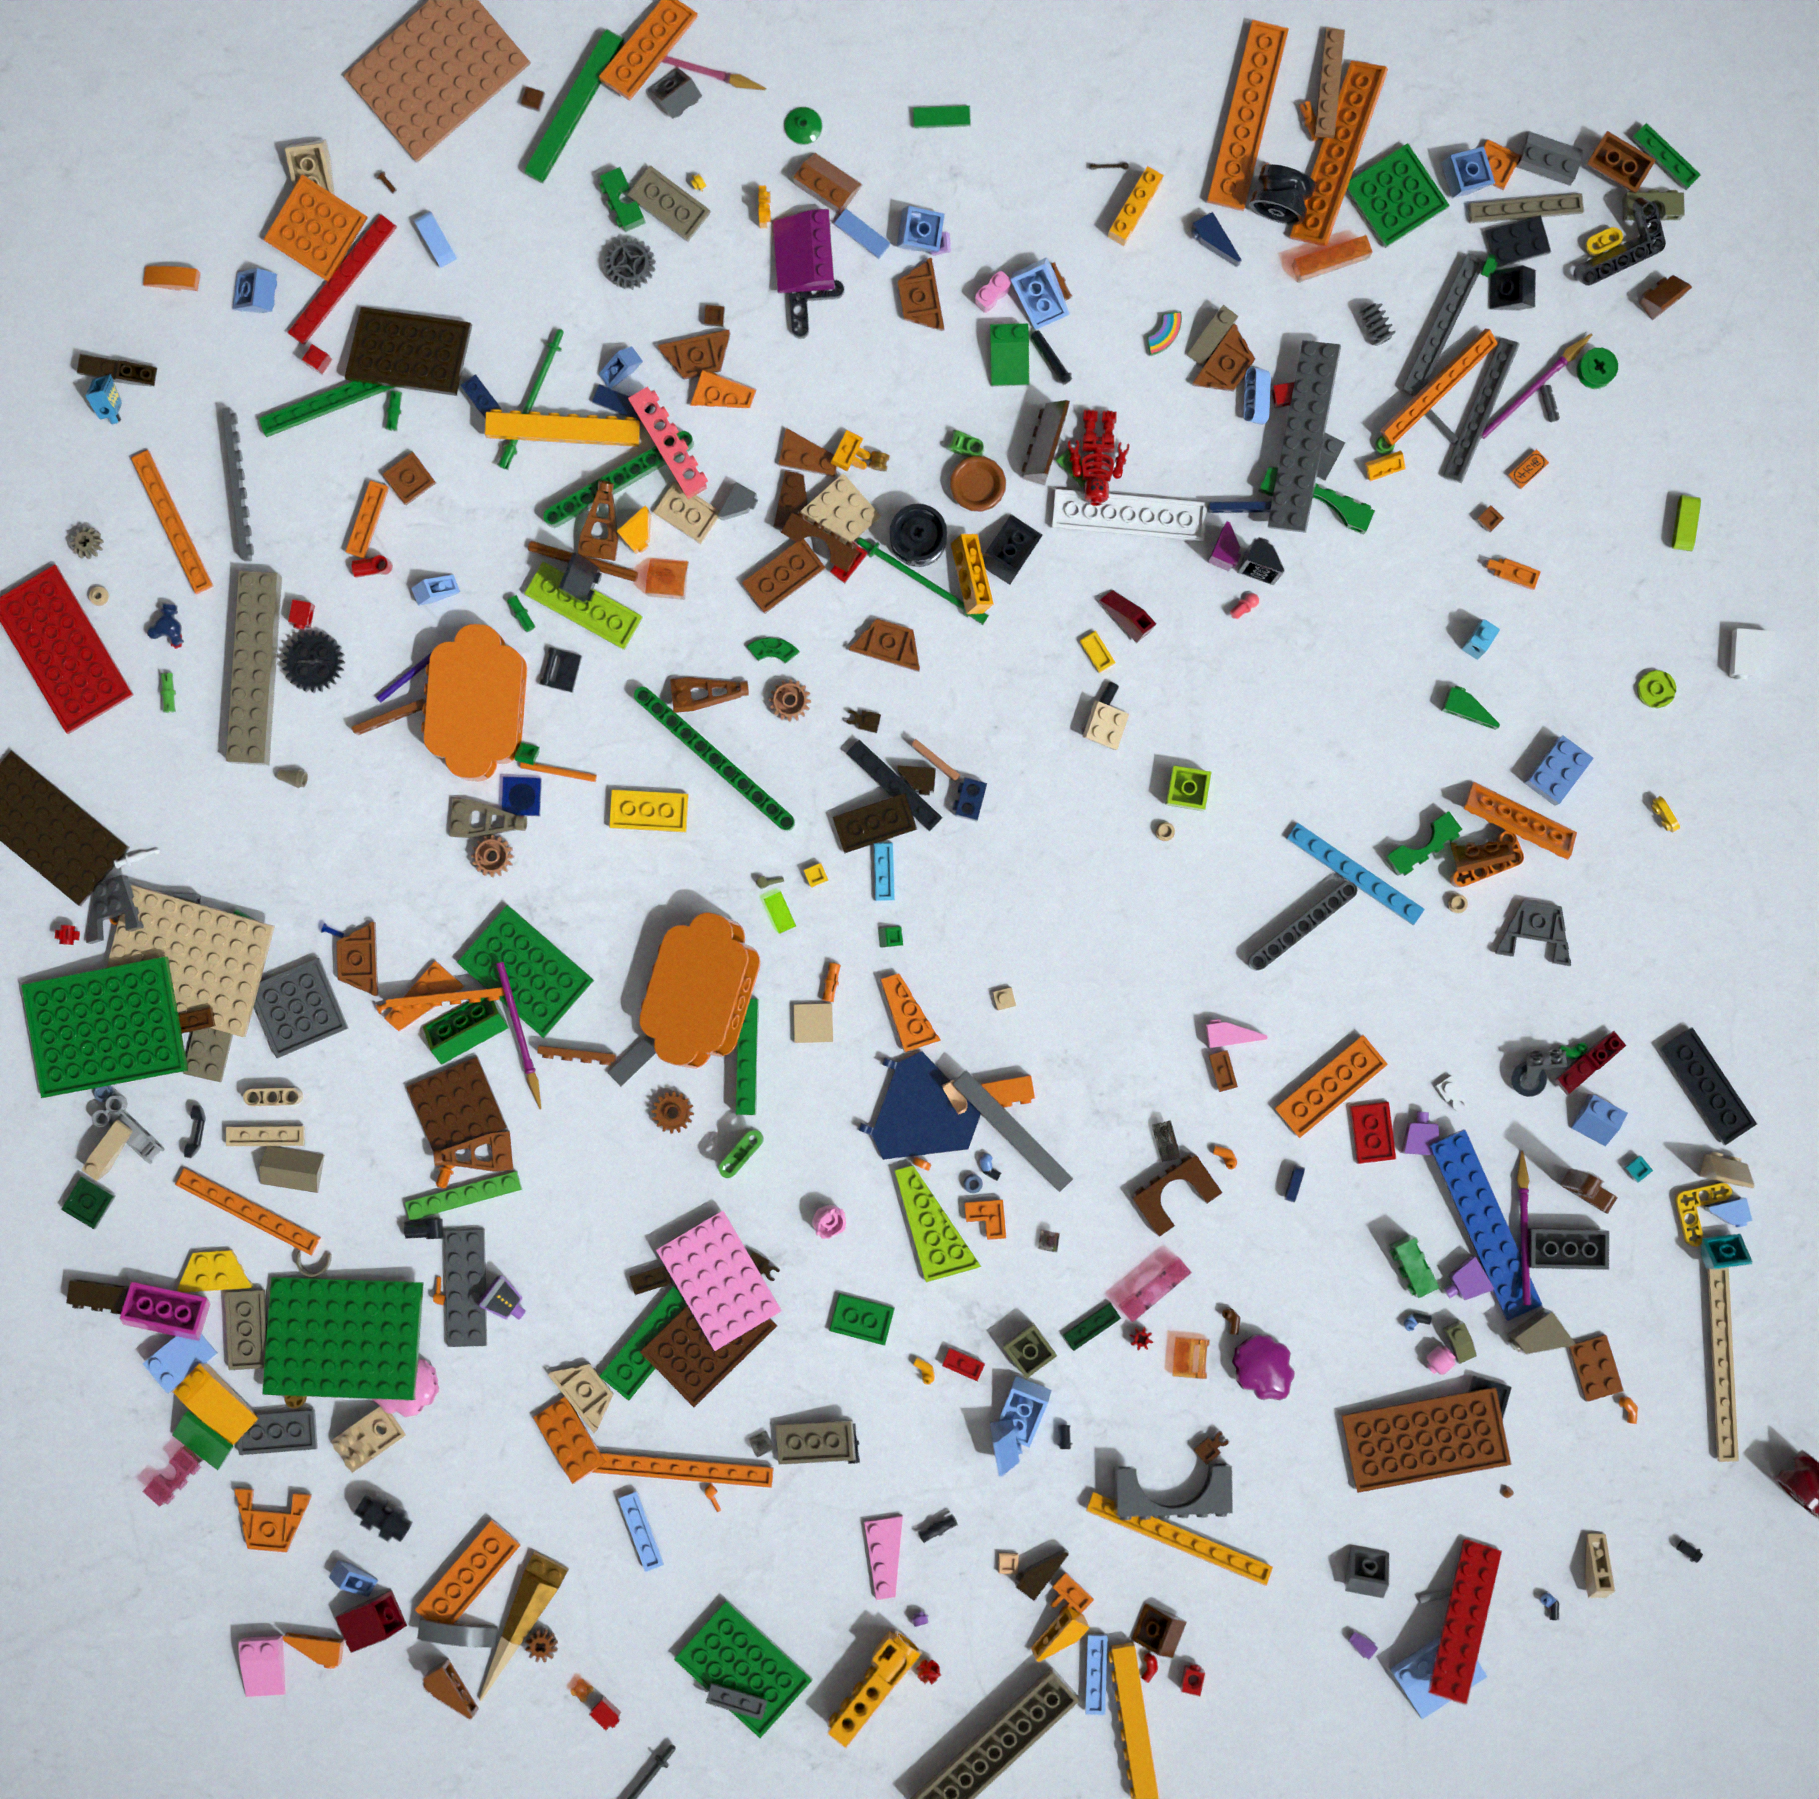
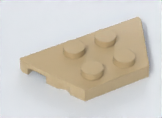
M591 1364L550 1372L548 1376L593 1433H595L614 1393L603 1379L599 1377L600 1375Z

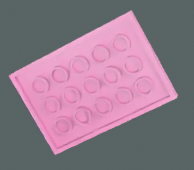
M724 1211L712 1216L656 1250L714 1351L782 1311Z

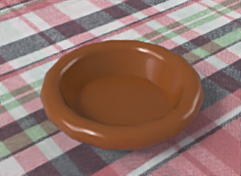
M971 456L963 459L955 466L950 476V490L954 500L961 507L969 511L983 512L993 508L1001 501L1006 491V478L1003 469L994 460L986 456Z

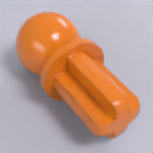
M443 1164L444 1167H439L440 1173L436 1181L437 1187H447L450 1176L454 1174L451 1169L456 1166Z

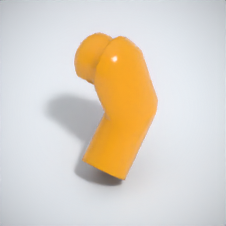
M917 1357L913 1366L922 1371L923 1383L930 1385L935 1379L933 1366Z

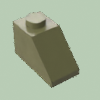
M1458 1321L1443 1328L1459 1364L1477 1356L1473 1340L1464 1322Z

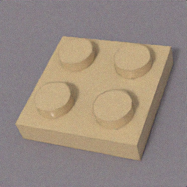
M1094 701L1083 738L1110 749L1118 750L1129 714L1099 701Z

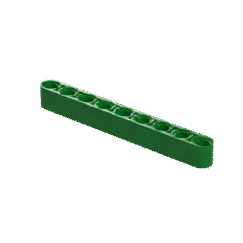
M608 29L604 31L526 166L525 174L540 183L546 180L602 82L599 80L600 74L621 50L624 44L623 37Z
M681 431L676 434L679 440L684 437L690 439L687 444L689 449L686 450L687 452L690 451L694 446L692 435L687 431ZM668 438L664 444L672 446L675 440ZM654 446L545 510L543 514L544 521L549 527L557 528L590 509L598 491L599 481L614 483V495L666 465V462L657 447ZM651 456L657 458L654 464H648L647 459ZM639 466L640 471L637 474H632L630 472L632 467ZM616 476H623V482L619 484L614 482ZM584 495L591 496L590 501L587 503L581 502V498ZM568 504L574 505L572 512H565V507ZM557 514L558 518L556 521L550 522L548 520L549 516Z

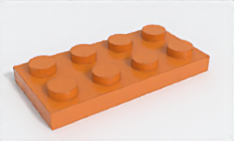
M563 1397L533 1417L572 1484H575L606 1463L574 1407L566 1397Z

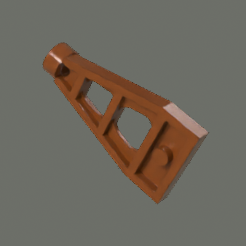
M598 482L597 494L580 534L579 555L612 561L616 560L619 540L613 497L614 483ZM600 503L608 505V518L596 515ZM596 522H602L607 525L608 538L592 536L591 531Z
M691 677L670 679L674 713L695 711L738 699L741 696H749L747 680L731 682ZM691 689H706L708 695L705 698L694 700L691 697ZM712 689H727V694L713 696Z
M510 1131L489 1133L444 1150H433L434 1166L444 1164L493 1172L513 1170ZM489 1144L492 1147V1160L489 1162L477 1160L475 1157V1149L477 1147ZM466 1148L470 1149V1161L456 1160V1151ZM442 1154L445 1155L444 1161H442Z

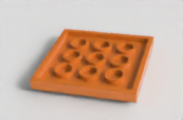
M301 175L263 240L321 278L329 281L368 216L306 176Z

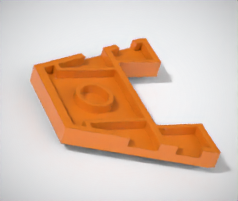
M236 1488L235 1495L239 1504V1513H241L242 1527L247 1549L287 1552L312 1498V1494L294 1493L291 1513L253 1510L254 1489Z

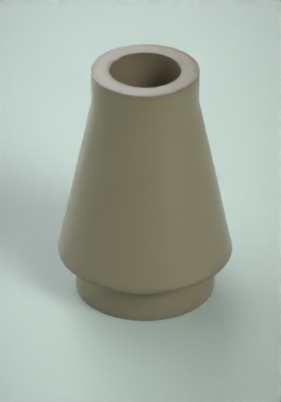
M280 769L277 778L300 788L306 786L308 774L303 770Z

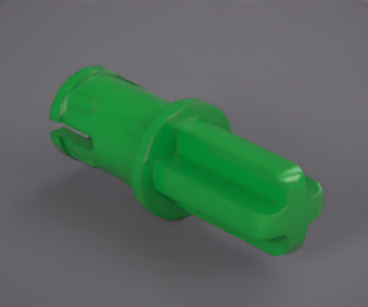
M517 595L509 598L507 603L513 610L515 619L519 620L525 632L532 631L535 625L527 613L528 610L523 607Z

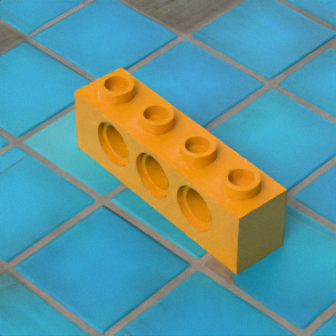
M1149 166L1146 167L1110 228L1108 238L1122 246L1126 244L1161 185L1164 177L1163 174Z
M960 534L951 543V549L966 614H983L994 603L978 534Z

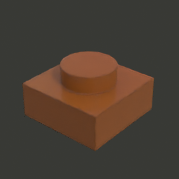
M1490 505L1476 520L1490 533L1504 517Z

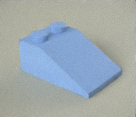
M1047 257L1012 274L1010 280L1035 330L1070 314L1057 277Z
M202 1334L199 1341L176 1336L146 1360L143 1365L168 1394L199 1363H207L217 1354V1351Z
M1015 1376L998 1421L1013 1419L1014 1426H1018L1020 1437L1016 1438L1017 1443L1021 1442V1445L1030 1448L1048 1405L1052 1390Z

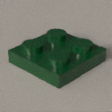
M81 1176L61 1210L90 1228L96 1229L116 1195L88 1178Z

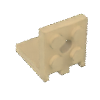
M380 1406L331 1440L334 1450L344 1460L345 1466L353 1473L402 1439L406 1434L393 1415L384 1412ZM376 1426H380L383 1429V1435L377 1432Z

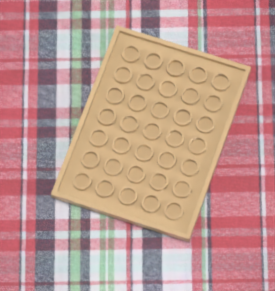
M130 884L134 894V898H132L134 906L138 907L139 914H137L138 919L143 922L144 928L132 932L126 931L125 914L120 915L106 968L168 957L178 1014L212 1007L216 1026L210 1028L246 1037L275 926Z

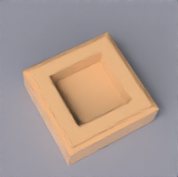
M999 1553V1574H1018V1553Z

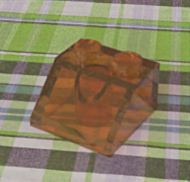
M651 558L646 580L645 593L647 597L685 600L689 562Z

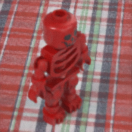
M1089 409L1088 411H1083L1086 433H1084L1082 451L1094 452V454L1086 455L1082 459L1081 466V456L1078 454L1079 441L1076 440L1077 446L1075 450L1070 446L1071 441H1068V451L1071 454L1069 459L1073 466L1072 474L1075 477H1079L1082 474L1083 480H1086L1084 484V498L1092 506H1100L1108 500V482L1111 481L1112 475L1116 479L1122 477L1123 465L1127 461L1125 457L1129 452V443L1124 452L1120 448L1122 443H1119L1115 467L1113 458L1102 454V452L1114 453L1113 430L1115 429L1114 424L1117 422V411L1107 410L1102 412V423H1104L1103 429L1105 430V433H1102V437H1096V433H1094L1095 423L1098 421V411Z

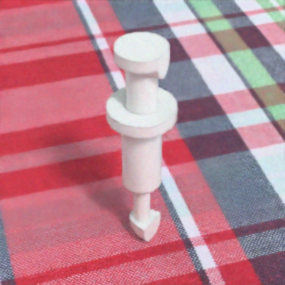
M154 848L148 852L141 851L130 856L125 854V859L114 860V864L117 869L125 864H128L130 867L133 862L145 859L149 854H159L160 850Z

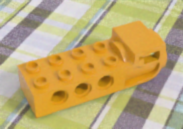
M888 1631L873 1650V1661L871 1662L873 1666H870L865 1672L864 1680L856 1683L850 1698L846 1696L840 1704L839 1712H834L828 1719L827 1734L843 1747L847 1748L895 1685L900 1682L922 1654L921 1650L910 1639L899 1631L895 1633ZM890 1644L893 1648L888 1653L885 1649ZM875 1687L876 1690H869L868 1688ZM861 1702L864 1705L858 1706L856 1703ZM845 1718H850L851 1721H846V1720H844V1719H845Z

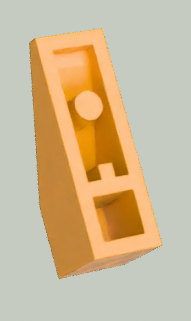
M1066 1607L1031 1647L1036 1661L1040 1662L1078 1642L1090 1628L1085 1616Z

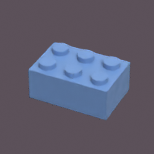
M1562 735L1556 739L1524 783L1556 806L1562 802L1594 758Z

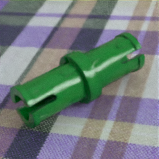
M390 391L389 407L386 408L388 413L386 430H398V419L402 411L400 409L401 392L396 391L394 393V391Z

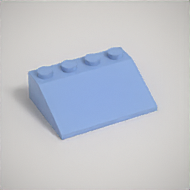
M1440 1636L1390 1668L1422 1719L1450 1702V1700L1427 1693ZM1478 1661L1471 1687L1487 1677Z

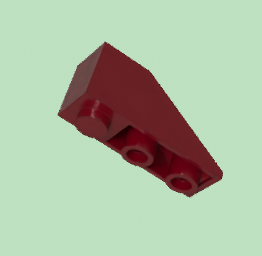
M1111 590L1099 600L1136 644L1156 626L1155 621L1144 609L1114 590Z

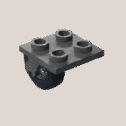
M1552 1049L1550 1052L1532 1051L1530 1054H1527V1062L1519 1064L1512 1072L1511 1082L1515 1091L1526 1097L1540 1094L1547 1083L1544 1069L1567 1067L1566 1050Z

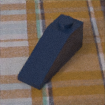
M1213 212L1193 223L1191 234L1196 241L1198 240L1202 246L1235 267L1240 265L1242 259Z

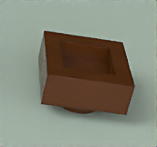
M526 86L521 106L540 112L545 92Z
M706 305L704 325L724 327L725 306Z

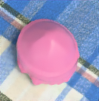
M833 1205L819 1208L812 1220L816 1235H820L822 1239H830L832 1236L842 1233L846 1228V1217L843 1209Z

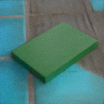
M839 1293L829 1331L885 1346L895 1308Z
M190 1411L183 1415L172 1434L173 1437L217 1471L222 1467L234 1447Z

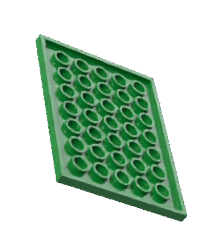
M168 957L21 985L41 1098L188 1071Z
M271 1277L262 1395L416 1401L415 1393L424 1283Z

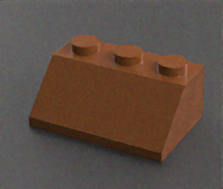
M1606 131L1586 165L1636 194L1656 160L1609 131Z
M817 153L809 157L793 177L794 185L839 215L847 208L862 186V183Z

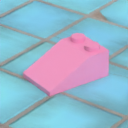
M283 1635L244 1637L239 1642L240 1667L246 1697L286 1694Z

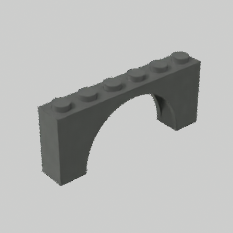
M1228 1463L1209 1464L1207 1478L1201 1490L1189 1501L1172 1506L1158 1504L1144 1494L1137 1479L1136 1468L1133 1466L1113 1467L1114 1514L1120 1517L1121 1520H1131L1133 1516H1139V1519H1151V1516L1168 1519L1170 1515H1177V1518H1189V1515L1204 1518L1208 1517V1514H1215L1216 1517H1226L1227 1513H1233L1232 1466Z

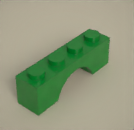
M1449 811L1430 823L1432 830L1431 838L1425 847L1415 850L1401 845L1384 857L1397 876L1401 874L1406 876L1414 870L1412 866L1416 863L1421 865L1429 859L1428 855L1434 851L1436 854L1445 847L1443 844L1446 841L1452 842L1460 836L1459 832L1463 829Z

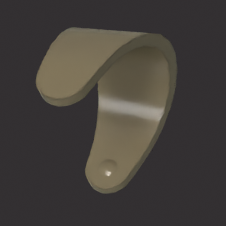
M298 1251L296 1258L297 1268L305 1276H318L329 1268L332 1254H328L326 1266L322 1271L311 1273L302 1266L301 1251Z

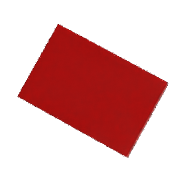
M1389 1102L1350 1106L1357 1164L1395 1160L1396 1152Z

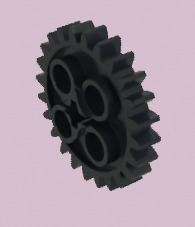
M306 631L304 632V637L298 634L297 642L291 639L293 646L286 645L289 653L283 652L287 659L282 660L283 663L287 664L283 670L289 671L286 678H292L290 683H297L296 688L301 689L303 687L305 692H308L310 688L312 693L316 692V688L323 692V686L330 689L329 683L336 685L335 677L341 679L338 672L344 671L340 665L346 663L340 660L345 654L338 653L342 647L340 645L335 646L337 641L335 639L330 641V635H326L324 638V633L321 631L318 636L315 631H312L311 636ZM308 648L307 656L301 657V650ZM327 648L326 656L320 657V650ZM314 659H316V660H318V661H328V660H330V663H329V664H325V663H314V666H313L312 664H310V663H299V664L297 663L298 660H303V661H313ZM303 667L308 668V673L305 676L300 675V670ZM322 667L327 668V673L324 676L319 675V670Z

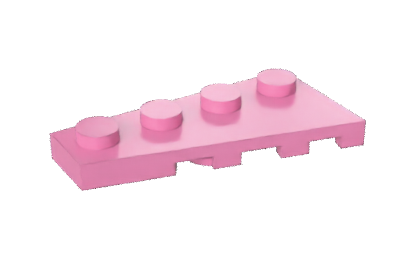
M903 1515L864 1522L876 1600L896 1596Z

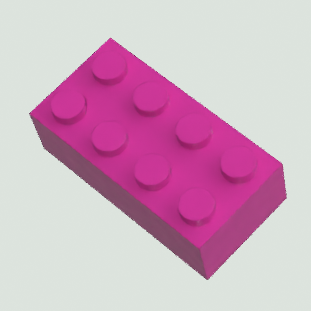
M131 1282L119 1319L123 1325L199 1341L210 1308V1302L205 1297Z

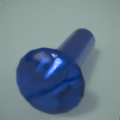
M326 923L321 928V933L327 932L339 938H343L345 934L327 927Z

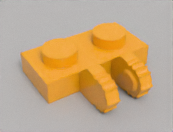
M759 185L760 228H768L767 222H771L770 205L767 203H771V192H767L766 185Z
M846 430L831 464L847 472L851 463L854 467L864 470L867 467V463L855 457V455L857 454L858 457L869 460L871 459V453L860 447L863 441L862 437Z

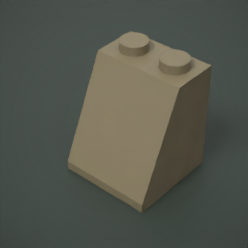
M1543 1308L1507 1334L1509 1337L1508 1343L1512 1349L1524 1354L1569 1347L1575 1344L1553 1311Z

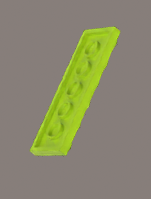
M542 561L524 595L625 650L643 616L594 589L593 600L591 602L588 601L587 605L565 597L559 589L564 572Z

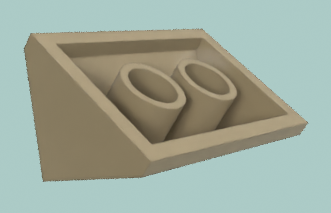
M267 1146L259 1165L260 1183L318 1193L325 1155Z

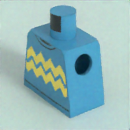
M111 374L93 379L85 396L99 419L108 418L111 424L120 422L121 418L118 412L122 401Z

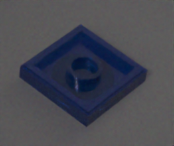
M503 777L501 810L514 815L540 817L542 778Z

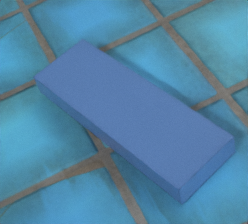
M845 209L834 223L835 226L878 259L881 258L891 245L888 240L848 209Z

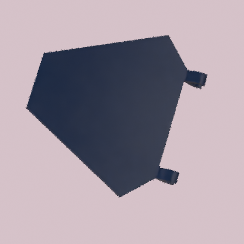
M923 1051L900 1062L884 1058L882 1065L895 1071L874 1127L862 1123L859 1127V1131L872 1135L882 1159L968 1150L981 1112L966 1098L967 1110L962 1114H957L942 1085L950 1080Z

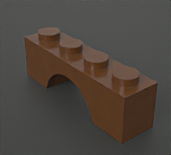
M800 511L798 513L792 512L781 533L796 542H800L809 536L822 539L829 547L830 562L848 572L860 553L857 550L858 546L850 541H847V543L840 539L841 536L834 531L830 533L825 531V526L817 521L814 523L807 520L808 516Z

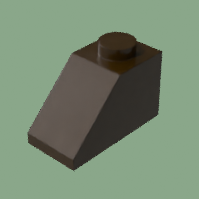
M898 765L897 771L914 791L919 792L918 795L930 796V793H934L936 768Z

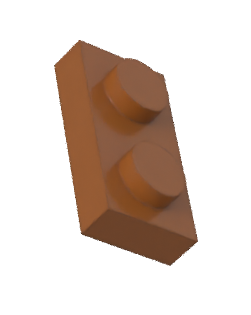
M1228 1050L1208 1055L1218 1091L1223 1092L1237 1088L1238 1085Z

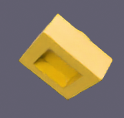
M821 863L804 870L811 888L829 881Z

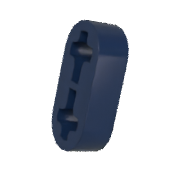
M1294 1166L1285 1193V1200L1295 1202L1304 1176V1167Z

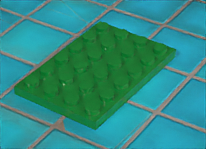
M509 905L500 912L457 962L486 989L503 988L496 963L504 961L519 1018L542 1038L547 1036L595 981ZM500 996V1001L508 1007L505 996Z
M728 1600L722 1604L674 1658L707 1691L710 1690L711 1683H716L768 1699L762 1720L730 1711L760 1739L813 1681V1678Z

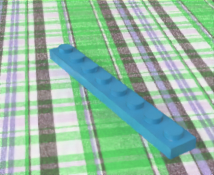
M1297 823L1286 838L1347 881L1353 882L1357 888L1410 924L1415 925L1425 910L1301 824Z

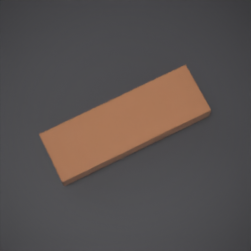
M917 739L914 740L912 748L954 782L960 778V774Z

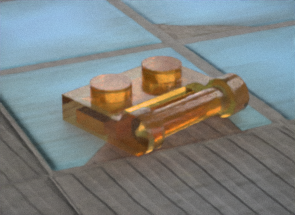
M1175 1337L1172 1376L1207 1379L1205 1370L1207 1346L1210 1345V1340ZM1195 1345H1200L1198 1372L1193 1371Z

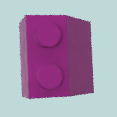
M1226 521L1208 561V563L1226 571H1229L1231 567L1235 568L1241 557V554L1238 553L1240 545L1230 522Z

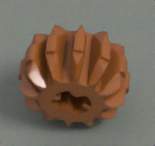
M540 1629L536 1630V1634L531 1632L529 1634L531 1639H526L525 1641L529 1645L525 1648V1651H531L530 1659L536 1656L535 1662H539L541 1657L545 1663L547 1662V1657L552 1659L554 1657L553 1652L558 1651V1648L554 1646L558 1644V1640H552L555 1635L554 1633L547 1635L548 1629H545L543 1634ZM545 1643V1647L541 1649L538 1647L539 1644Z

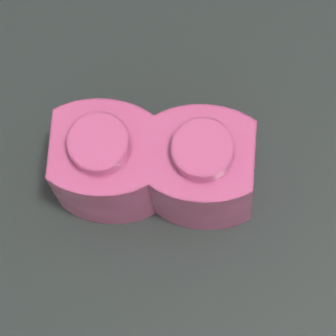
M1003 271L996 273L991 278L989 284L983 286L977 292L975 304L984 313L990 311L996 305L997 300L1003 298L1011 288L1010 278Z

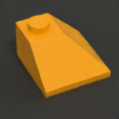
M646 506L641 508L617 530L620 538L635 554L644 552L649 546L651 514Z

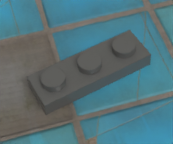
M711 1683L706 1703L762 1720L768 1699Z

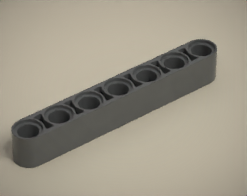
M1345 882L1339 885L1253 953L1248 959L1249 967L1255 971L1267 967L1354 898L1358 892L1357 886L1353 882ZM1346 885L1352 889L1350 896L1345 895L1343 892V888ZM1330 897L1337 900L1335 908L1330 907L1328 904ZM1315 909L1322 912L1320 920L1315 919L1313 916ZM1300 921H1304L1307 924V929L1304 932L1298 928ZM1285 933H1289L1292 936V941L1289 944L1283 940ZM1270 945L1276 946L1277 953L1275 955L1269 954L1268 947ZM1256 956L1262 959L1260 967H1255L1253 964V959Z

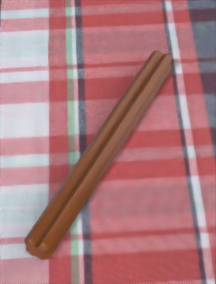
M530 541L528 545L530 552L568 563L573 554L572 552ZM582 556L598 566L602 573L636 582L638 578L637 571Z

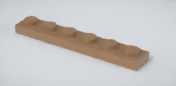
M1326 27L1315 126V136L1334 138L1345 37V30Z

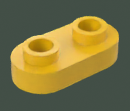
M1616 227L1608 228L1591 236L1585 244V249L1588 254L1598 256L1617 247L1623 240V234ZM1609 236H1613L1615 240L1610 241ZM1592 244H1596L1597 249H1593Z
M1662 796L1653 799L1652 809L1657 815H1660L1663 820L1661 823L1664 829L1672 833L1680 829L1679 822Z

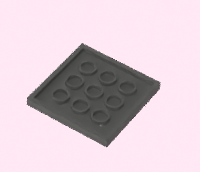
M320 958L260 982L254 1006L276 1058L349 1029Z

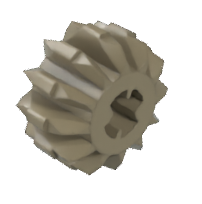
M84 526L82 527V532L76 529L77 535H71V538L75 541L69 543L70 546L74 547L72 552L78 554L80 558L86 557L91 559L92 554L97 557L98 553L96 551L103 550L99 546V544L104 543V540L99 539L101 534L95 532V529L92 527L88 530Z

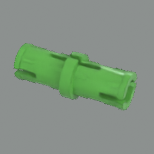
M160 674L162 683L160 695L163 696V713H170L169 711L171 713L176 712L174 701L176 691L173 688V674Z

